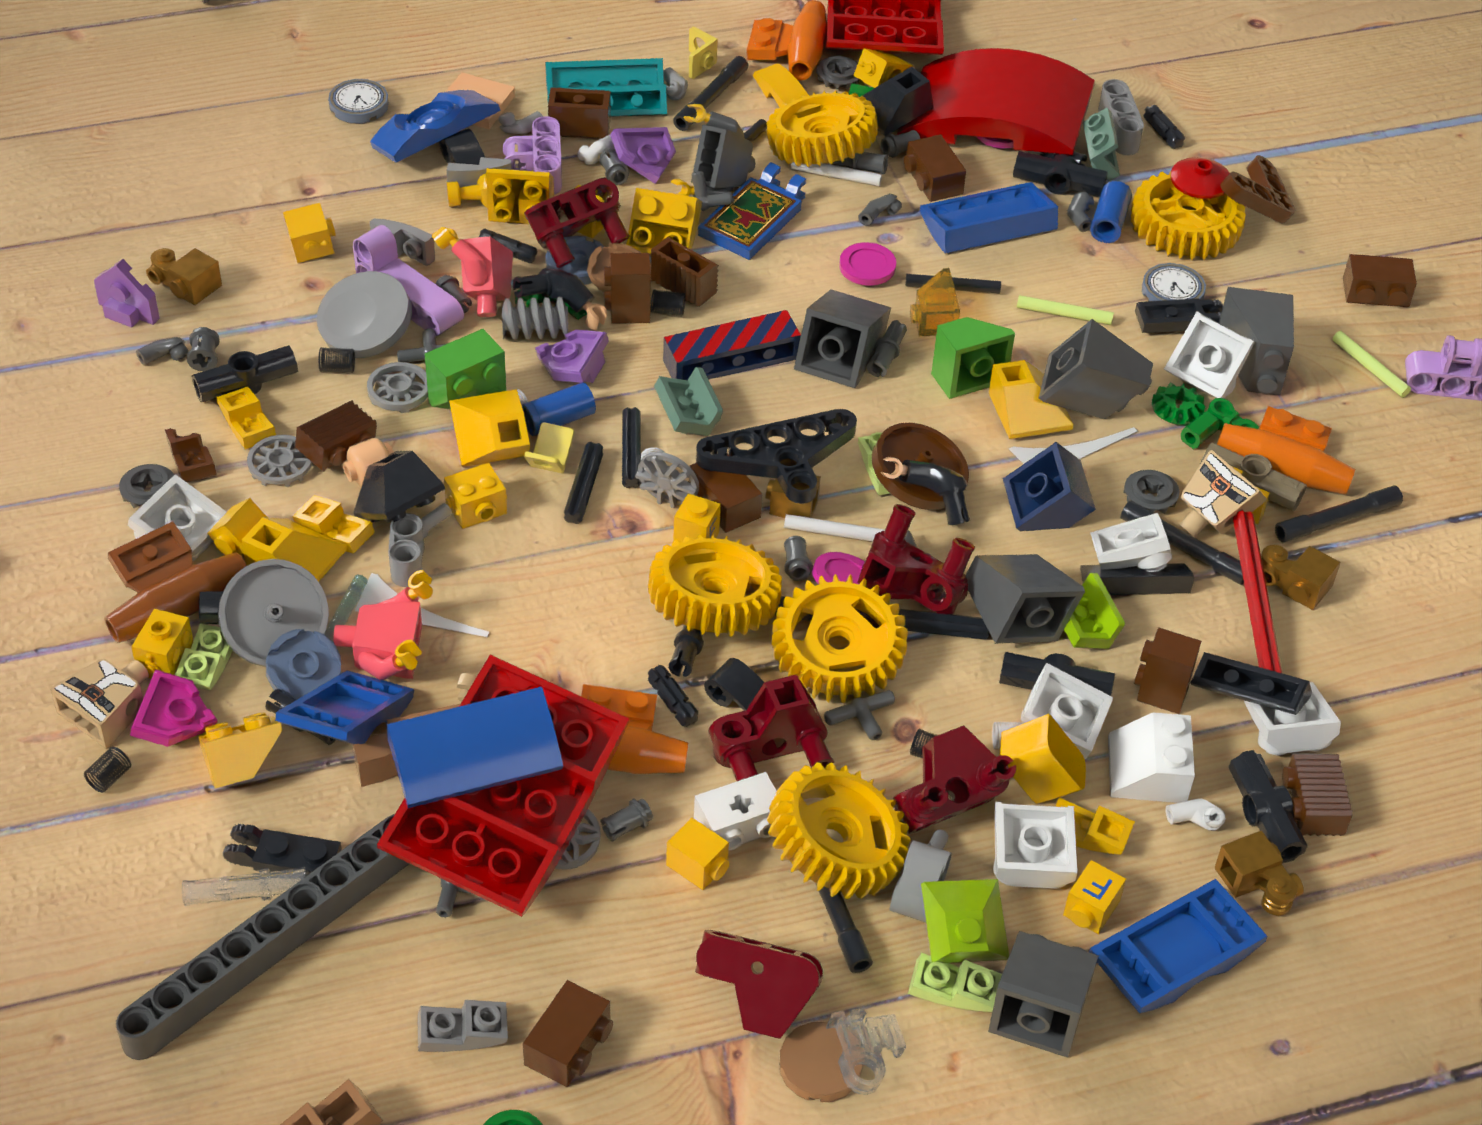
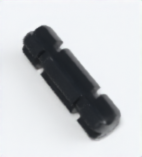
M1157 105L1147 106L1144 109L1143 117L1171 148L1176 149L1178 146L1182 147L1184 145V134Z
M488 229L480 231L479 237L491 236L513 251L514 258L527 263L534 262L537 255L536 247L497 234Z
M658 665L655 668H651L648 671L649 683L655 690H658L657 694L669 710L676 714L675 718L680 725L687 727L697 722L698 710L692 702L688 701L689 698L675 679L670 677L671 674L666 667Z

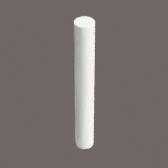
M794 162L791 163L792 170L880 186L882 174L826 163L821 166L812 164L810 167H807L806 164L796 166Z
M786 514L784 528L871 542H873L876 533L885 531V529Z

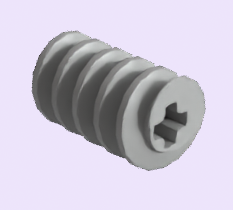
M562 297L557 298L555 307H552L549 298H544L542 307H539L536 298H531L529 307L525 306L523 298H518L516 307L512 306L509 298H505L502 307L503 339L507 330L510 331L513 339L518 338L520 330H523L526 339L531 338L533 330H536L539 339L544 338L546 329H549L552 338H557L559 329H562L565 336V334L569 333L568 306H565Z

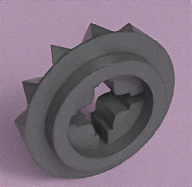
M844 56L825 58L817 65L818 81L824 82L825 87L835 86L836 89L839 87L849 89L851 83H859L860 79L853 76L858 62Z
M144 464L132 468L123 475L119 483L123 502H130L133 508L143 505L174 476L173 472L167 467L158 464ZM148 481H151V485H153L151 491L145 492Z
M1140 470L1134 472L1126 479L1123 493L1127 495V503L1133 501L1151 512L1158 510L1165 514L1169 507H1175L1179 498V487L1170 476L1163 472Z

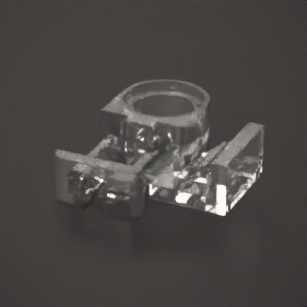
M852 1009L849 1016H845L844 1011H836L832 1013L826 1029L836 1028L843 1048L838 1064L844 1081L855 1093L862 1095L871 1094L878 1089L886 1073V1066L881 1055L882 1048L891 1049L895 1058L901 1057L906 1048L895 1014L866 1017L864 1023L863 1019L866 1011L863 1009ZM859 1064L868 1066L874 1072L875 1079L864 1080L855 1073L854 1066Z

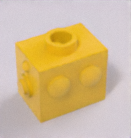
M864 48L853 76L862 80L865 84L876 88L914 66L891 53Z
M320 203L283 212L297 263L335 254L331 237L336 236L331 217L325 219Z
M489 462L444 477L446 504L450 507L462 529L507 514L506 488Z
M158 609L153 610L131 646L134 660H138L145 666L149 673L148 678L152 679L155 669L172 675L176 674L185 648L191 649L193 644L189 617Z

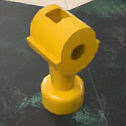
M486 173L479 177L476 185L460 187L457 181L447 182L449 207L460 206L461 200H480L488 208Z

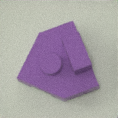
M667 127L616 128L610 134L619 160L654 184H656L676 153Z
M121 259L94 279L98 303L103 307L105 318L131 328L139 320L154 325L160 319L155 292L147 284L142 286L129 272L132 267L124 259Z
M574 330L565 334L566 339L550 346L546 342L535 348L539 360L553 380L593 383L606 362L603 350L609 340L606 332Z

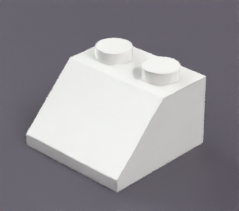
M1153 712L1109 733L1110 797L1173 803L1188 801L1195 777L1191 715Z

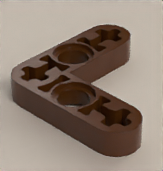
M1257 155L1246 167L1251 179L1233 171L1221 182L1222 190L1232 200L1279 223L1284 224L1296 211L1276 168L1268 159L1261 155Z

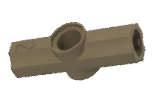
M1212 442L1206 449L1201 463L1208 452L1213 450L1229 465L1242 470V476L1255 487L1270 492L1268 500L1292 511H1295L1299 506L1307 485L1271 469V462L1266 457L1259 454L1241 456Z

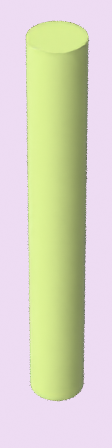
M1019 295L1017 308L1087 321L1093 319L1098 323L1109 325L1112 324L1114 312Z
M1338 331L1334 335L1332 340L1399 396L1404 398L1411 391L1410 386L1345 333Z

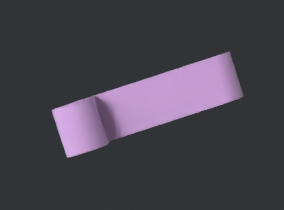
M378 225L353 241L356 273L377 271L396 278L410 298L412 305L411 320L424 330L428 328L433 329L436 336L464 319L463 309L452 295L398 258L396 239L386 226Z

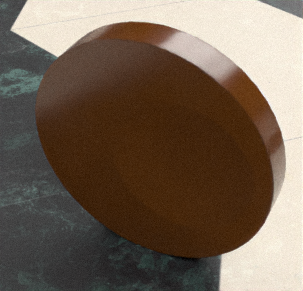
M918 423L895 424L881 434L873 448L872 465L878 480L889 493L910 506L925 510L945 508L943 496H940L939 493H935L925 487L903 482L899 477L895 479L884 477L881 472L891 474L895 471L896 467L893 461L883 460L884 458L893 457L899 459L901 463L904 460H915L937 464L961 474L968 484L969 469L960 449L947 436L929 426Z

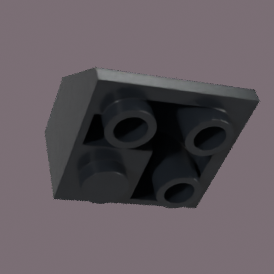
M914 67L908 68L862 95L866 100L871 101L872 106H874L878 131L884 136L933 109L930 81Z
M395 451L388 457L368 466L353 513L355 517L370 519L371 522H378L380 520H386L387 523H391V521L396 522L407 516L406 510L413 506L417 508L423 507L435 501L434 495L445 490V486L413 451Z

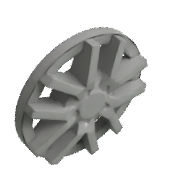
M275 435L262 439L250 449L247 456L248 469L253 479L262 481L264 486L267 484H284L286 487H289L291 482L296 480L301 482L303 481V476L313 466V463L308 458H304L305 456L298 449L293 450L296 437L291 435ZM281 442L288 443L287 447H280ZM272 443H275L274 448L272 449L265 447ZM288 471L292 473L291 475H286Z
M652 452L645 455L638 465L635 477L641 482L639 487L641 490H647L652 496L657 498L658 504H662L664 501L670 503L671 508H675L676 505L682 504L688 493L696 496L699 491V482L694 471L676 456L663 452ZM663 460L673 464L671 466H667V464ZM679 467L684 472L679 473L676 468Z

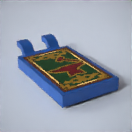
M770 162L763 170L759 180L750 177L733 193V204L719 206L698 226V236L750 260L801 211L805 192L800 189L806 184V178L795 174L789 181L787 188L779 187L780 181L775 179L776 175L781 172V167Z

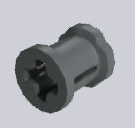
M207 327L194 329L189 337L192 348L188 352L187 363L197 371L215 368L218 362L215 349L220 343L218 333Z

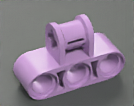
M543 116L533 121V136H512L506 139L503 143V153L506 156L504 159H511L512 170L549 172L554 177L555 195L562 188L560 124L553 117ZM515 144L518 145V152H515ZM515 160H518V168L515 167Z
M1447 335L1441 352L1420 350L1412 352L1405 359L1407 385L1411 387L1413 393L1482 401V339L1476 338L1474 341L1457 340L1454 336Z

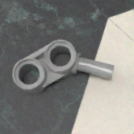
M443 503L422 519L415 514L406 513L407 516L396 522L391 521L388 554L391 579L396 585L409 587L408 580L410 576L416 571L423 570L424 538L428 536L430 529L452 515V511L447 504Z
M936 830L929 844L915 840L912 841L905 859L902 876L899 878L892 896L890 911L926 923L921 883L944 881L952 855L951 852L943 850L948 841L946 831Z

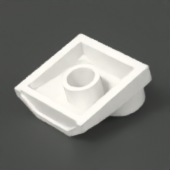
M1196 312L1164 370L1215 398L1225 399L1234 390L1236 378L1255 342Z
M175 474L129 518L128 526L134 530V536L137 539L174 521L191 547L192 561H194L214 542L207 533L224 516L226 511Z
M1158 513L1090 532L1101 570L1138 566L1141 569H1146L1148 572H1156L1164 569L1172 559L1168 538Z
M1046 663L1022 711L1021 721L1026 723L1046 714L1051 715L1080 750L1084 759H1086L1093 749L1113 697Z
M1310 682L1311 697L1297 715L1244 700L1254 723L1259 729L1258 744L1269 754L1280 756L1292 752L1320 751L1330 746L1332 740L1339 735L1341 721L1313 682Z
M995 802V861L993 870L997 879L1008 886L1051 889L1061 888L1068 883L1074 882L1077 876L1074 806L1053 807Z

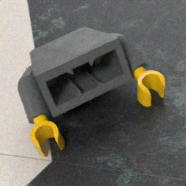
M701 104L687 105L694 108L697 112L695 119L684 116L687 122H707L706 125H702L693 172L702 171L704 173L708 195L732 192L734 187L742 186L746 182L748 173L752 172L755 168L756 162L754 157L751 156L753 143L744 138V132L735 119L713 111L710 114L706 113L705 108ZM681 179L671 180L673 184L682 185L681 191L676 194L684 196L693 195V197H696L694 186H689L688 183Z

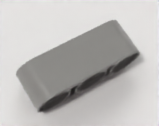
M1118 79L1107 80L1102 85L1098 111L1100 112L1108 108L1112 113L1118 148L1115 151L1122 155H1134L1140 148L1144 122L1129 86Z

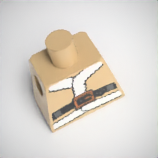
M1210 450L1181 494V498L1193 510L1179 525L1194 538L1208 523L1221 534H1224L1234 526L1233 517L1237 515V512L1241 510L1252 512L1263 504L1267 498L1213 450Z
M99 659L50 689L56 712L107 749L136 718L143 701L140 684L149 677V673L138 660H133L120 670L108 660Z

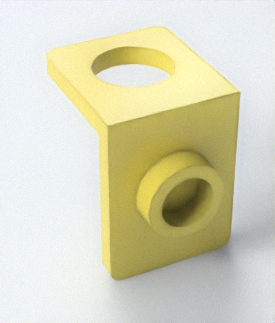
M696 27L689 29V51L691 52L689 56V78L695 79L717 63L718 39ZM697 37L705 42L700 48L696 42Z
M542 423L533 453L525 451L524 457L529 465L563 474L574 437V430L550 423Z

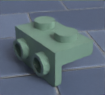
M1105 108L1091 115L1083 122L1092 167L1108 171L1107 179L1112 181L1120 176L1115 152L1118 148L1112 113L1108 108Z
M695 367L688 381L659 376L654 388L674 431L683 434L690 433L709 436L715 425L720 421L723 409L703 368Z

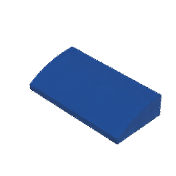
M1032 182L920 205L923 220L932 237L944 253L1058 229V206Z
M542 687L387 724V739L408 808L563 769L554 725Z

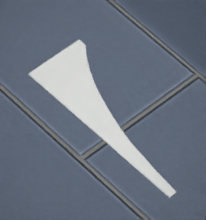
M1132 427L1097 440L1063 447L1078 459H1081L1138 431ZM1015 446L1009 448L1023 464L1046 449Z
M371 573L355 611L359 612V608L363 605L377 604L393 598L397 593L378 574ZM421 608L422 625L488 637L489 631L443 618Z

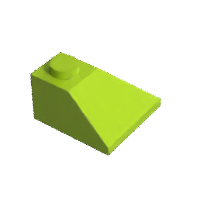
M998 879L921 883L932 962L956 963L963 962L964 960L970 962L1008 960L1009 950Z

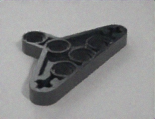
M834 409L705 437L697 443L696 463L702 469L709 471L776 478L790 501L799 504L808 503L815 498L817 491V477L812 468L854 438L857 418L849 410ZM811 429L816 431L817 434L808 436L802 434L801 431ZM772 436H779L784 438L785 441L781 443H775L770 441L768 438ZM746 443L750 444L753 448L742 450L737 448L736 445ZM785 459H790L796 461L797 464L794 466H785L780 462ZM796 483H805L809 485L810 488L806 490H798L794 488L792 485Z

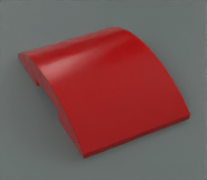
M827 0L826 49L863 51L866 48L882 52L943 55L944 35L943 20H941V0Z
M986 48L950 54L923 66L921 74L930 81L933 109L900 127L896 135L915 130L918 132L920 139L942 135L947 144H955L958 135L1013 140V150L1073 155L1093 93L1095 80L1064 62L1022 50Z
M490 654L459 707L542 687L554 725L563 769L412 808L407 807L404 798L378 841L377 848L523 917L551 876L579 827L628 726L629 718Z

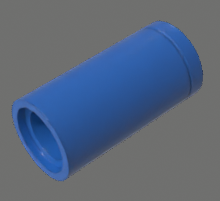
M1111 181L1105 184L1102 189L1090 227L1092 236L1100 242L1112 243L1118 240L1121 235L1132 199L1130 187L1123 182Z
M584 382L522 404L527 431L531 436L539 434L540 426L544 422L563 426L596 412L593 394Z

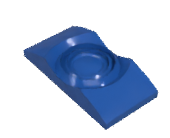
M474 90L440 92L431 103L420 106L410 114H395L378 130L370 140L373 149L397 163L501 110L499 104Z
M345 671L277 711L275 721L347 743L365 744L377 726L383 722L387 723L388 719L400 717L411 702L414 689L355 672Z
M1214 879L1092 946L1089 953L1098 955V965L1139 1013H1144L1175 1002L1194 985L1210 976L1229 971L1265 943L1268 936L1218 880Z

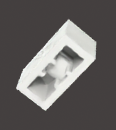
M764 772L695 796L694 819L728 841L729 850H734L752 840L761 837H771L768 834L771 824L768 823L767 818L771 812L769 806L777 790L768 774Z

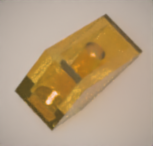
M943 268L918 289L916 302L910 305L911 324H916L919 337L936 336L938 325L959 319L960 308L950 268Z

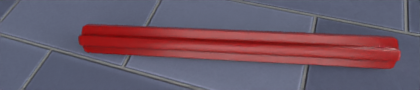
M1241 510L1233 517L1258 665L1260 668L1282 673L1254 515L1251 511L1244 512Z

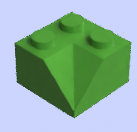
M969 317L938 325L931 374L947 397L952 399L989 388L993 364L1011 362L1015 332L1006 327Z
M480 329L425 353L428 401L432 407L451 409L449 400L506 391L505 351L484 329Z

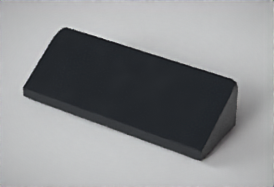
M1185 563L1167 564L1164 569L1156 572H1148L1146 569H1141L1138 566L1101 570L1100 565H1081L1080 567L1083 583L1090 573H1098L1109 595L1191 593L1194 582V574Z
M1204 652L1190 682L1195 687L1297 715L1312 694L1308 680Z

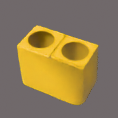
M1046 714L1001 732L1000 755H1006L1013 759V762L1008 765L1009 768L1016 765V773L1013 778L1035 804L1085 789L1086 762L1084 756L1051 715Z

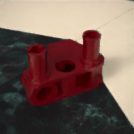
M607 177L594 180L544 200L524 212L537 242L543 249L548 247L556 268H562L575 260L564 238L574 235L589 223L601 221L612 244L622 243L630 237L618 215L619 208L621 207L618 201V188ZM596 195L601 197L604 200V202L599 201L596 198Z
M894 505L885 531L875 534L857 583L860 584L865 578L866 588L872 589L874 586L879 585V596L890 593L891 599L915 600L934 612L954 614L958 604L963 602L968 594V580L964 571L972 552L975 550V546L965 539L955 538L952 541V546L945 562L939 561L906 542V534L916 513L905 505ZM911 556L919 557L920 559L917 561Z
M797 674L764 682L747 710L718 718L710 725L708 730L713 743L714 759L720 765L731 768L736 781L758 775L754 763L804 751L811 768L817 762L821 763L824 768L831 762L835 763L824 742L828 735L827 728L822 721L813 698ZM783 738L785 741L777 748L773 739Z
M964 725L933 737L922 746L923 783L894 796L893 800H896L894 810L904 813L900 822L908 824V834L915 833L993 800L1008 787L1010 778L1016 773V765L1009 768L1008 765L1013 762L1012 758L1006 755L996 757Z
M704 930L702 943L696 953V973L735 985L743 1030L781 1039L818 989L823 979L821 962L807 952L721 931ZM754 962L763 964V972L757 973L754 971Z

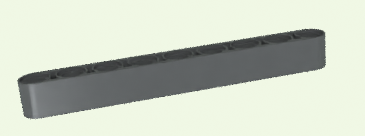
M395 814L385 818L126 1007L116 1020L117 1032L126 1056L135 1060H143L156 1054L408 866L410 863L377 848L378 841ZM208 980H213V981H211V982H209V983H203V982L208 981ZM173 1005H179V1006H177V1007H175V1008L168 1009L169 1007H171V1006H173ZM144 1030V1032L140 1034L133 1035V1033L137 1031Z

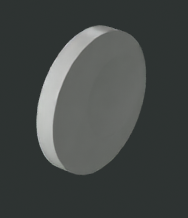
M377 271L360 272L342 279L326 293L318 308L317 326L322 338L329 347L338 349L353 348L355 358L371 357L389 349L403 336L411 320L412 305L404 287L393 276Z
M280 559L258 561L240 570L224 589L218 610L220 629L230 648L244 660L262 667H266L265 662L271 645L282 634L294 629H304V631L311 632L317 631L324 634L329 617L327 598L317 579L300 565Z

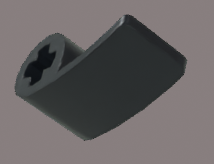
M469 128L439 141L442 155L447 163L479 165L480 158L485 157L478 140Z
M729 658L704 683V688L709 698L716 704L726 707L735 701L745 711L764 684V681L744 662L736 658Z

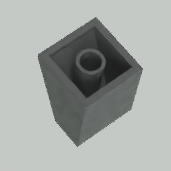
M1228 287L1219 324L1255 342L1238 377L1248 392L1280 396L1294 349L1293 295Z
M830 289L806 310L794 370L856 388L876 350V341L885 335L891 307Z
M1091 319L1049 354L1039 399L1045 403L1106 419L1115 411H1122L1136 395H1142L1148 390L1152 383L1153 363Z
M1038 554L976 555L965 575L968 580V592L995 644L1058 641L1085 593L1082 585Z
M1019 931L997 988L988 1032L1068 1058L1093 978L1098 955L1089 953L1080 947H1069L1050 941L1038 934H1028Z

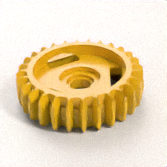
M824 90L822 94H815L813 92L811 96L806 97L802 95L801 99H791L790 104L783 103L781 108H776L774 114H771L767 121L768 143L773 155L778 156V159L781 161L785 160L788 164L794 162L796 166L806 164L807 167H810L812 164L821 166L824 163L832 165V162L835 161L843 163L845 158L853 159L855 153L862 154L864 149H869L871 143L876 141V136L878 135L877 116L871 101L866 100L864 96L859 97L856 93L849 95L847 91L838 93L835 90L833 93H826Z
M1163 171L1159 173L1158 177L1152 175L1149 181H1143L1142 185L1137 188L1131 206L1133 230L1138 232L1140 239H1146L1147 246L1156 245L1155 249L1157 252L1163 249L1167 251V256L1174 253L1179 255V259L1184 255L1189 256L1191 260L1195 256H1200L1205 260L1208 254L1213 258L1217 257L1219 252L1225 254L1228 248H1234L1235 243L1241 237L1246 220V206L1232 200L1226 194L1212 199L1188 196L1180 192L1172 184L1170 179L1171 171L1169 175ZM1188 206L1195 208L1196 210H1188L1183 207Z
M699 534L694 540L686 536L683 543L673 540L671 546L665 545L662 551L656 553L655 559L650 566L648 593L650 594V602L655 604L656 611L658 613L663 612L665 620L674 619L676 627L686 625L688 632L693 629L701 630L702 636L705 632H713L716 637L720 633H727L732 637L735 631L740 632L742 635H746L748 629L757 631L760 625H767L769 619L775 616L782 592V576L779 575V568L774 565L773 559L771 557L765 558L763 550L755 552L753 544L744 546L741 539L733 542L729 541L727 536L725 539H717L714 534L711 538H703ZM751 585L756 592L745 597L746 591L750 589ZM707 591H718L720 592V594H714Z
M837 574L833 576L832 582H826L821 575L819 577V585L816 586L807 580L805 591L795 587L793 598L785 596L783 607H778L776 619L773 622L772 648H774L775 661H780V673L788 672V676L797 674L805 688L810 687L813 689V699L820 692L825 693L828 703L833 695H839L843 704L846 702L847 695L853 694L855 698L861 697V692L865 691L869 696H872L875 693V685L884 690L887 686V679L894 680L897 669H901L907 650L908 631L904 627V615H899V604H890V593L879 596V585L874 586L872 589L866 588L865 578L860 584L853 583L851 574L846 582L839 581ZM856 609L869 615L880 627L875 629ZM807 614L813 615L804 641L794 639L792 634L797 624ZM834 636H842L849 641V646L845 649H835L829 644V640ZM865 665L864 668H861V669H858V670H854V671H848V672L830 671V670H835V669H841V668H847V667Z
M818 762L812 768L805 765L799 771H794L781 784L769 806L771 812L767 821L771 826L768 834L776 837L773 848L784 851L780 860H789L793 864L791 873L799 870L804 875L803 883L808 880L817 883V891L823 887L829 888L832 897L841 891L845 899L851 898L854 893L858 898L862 899L867 894L874 896L880 889H885L903 868L908 853L907 847L911 841L910 837L906 835L909 829L908 824L900 822L904 813L893 809L896 805V800H887L884 796L886 789L880 791L873 786L874 779L868 782L862 779L861 771L856 772L855 775L850 774L846 765L838 771L832 762L825 768ZM809 798H823L809 805L804 801ZM827 829L837 831L842 836L843 842L833 840L828 835ZM874 838L876 840L878 848H875Z

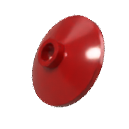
M1191 157L1178 161L1172 167L1170 179L1180 192L1188 196L1212 199L1225 194L1220 184L1230 172L1226 167L1214 160Z

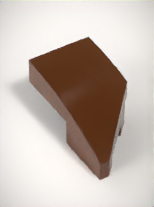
M165 429L166 438L181 479L185 482H191L217 475L210 452L202 444L201 434L192 433L183 437L178 436L175 429Z

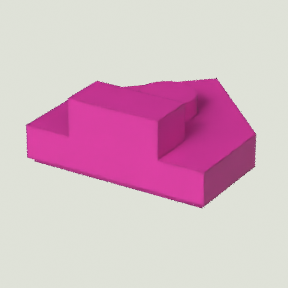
M155 669L131 727L130 736L168 747L205 733V728L217 724L218 720L211 709H207L199 696V690L192 680Z

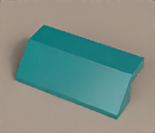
M663 58L545 62L547 102L549 101L550 88L611 91V117L667 115Z

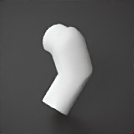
M610 134L597 140L590 147L588 145L581 146L578 151L579 160L585 161L586 165H592L599 161L600 155L604 151L607 154L609 149L614 150L615 147Z
M1202 798L1167 805L1165 808L1166 817L1170 824L1191 821L1206 830H1217L1225 822L1224 811Z

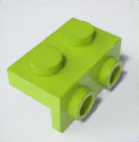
M1090 573L1082 584L1085 593L1064 630L1074 648L1109 649L1124 628L1125 622L1098 573Z

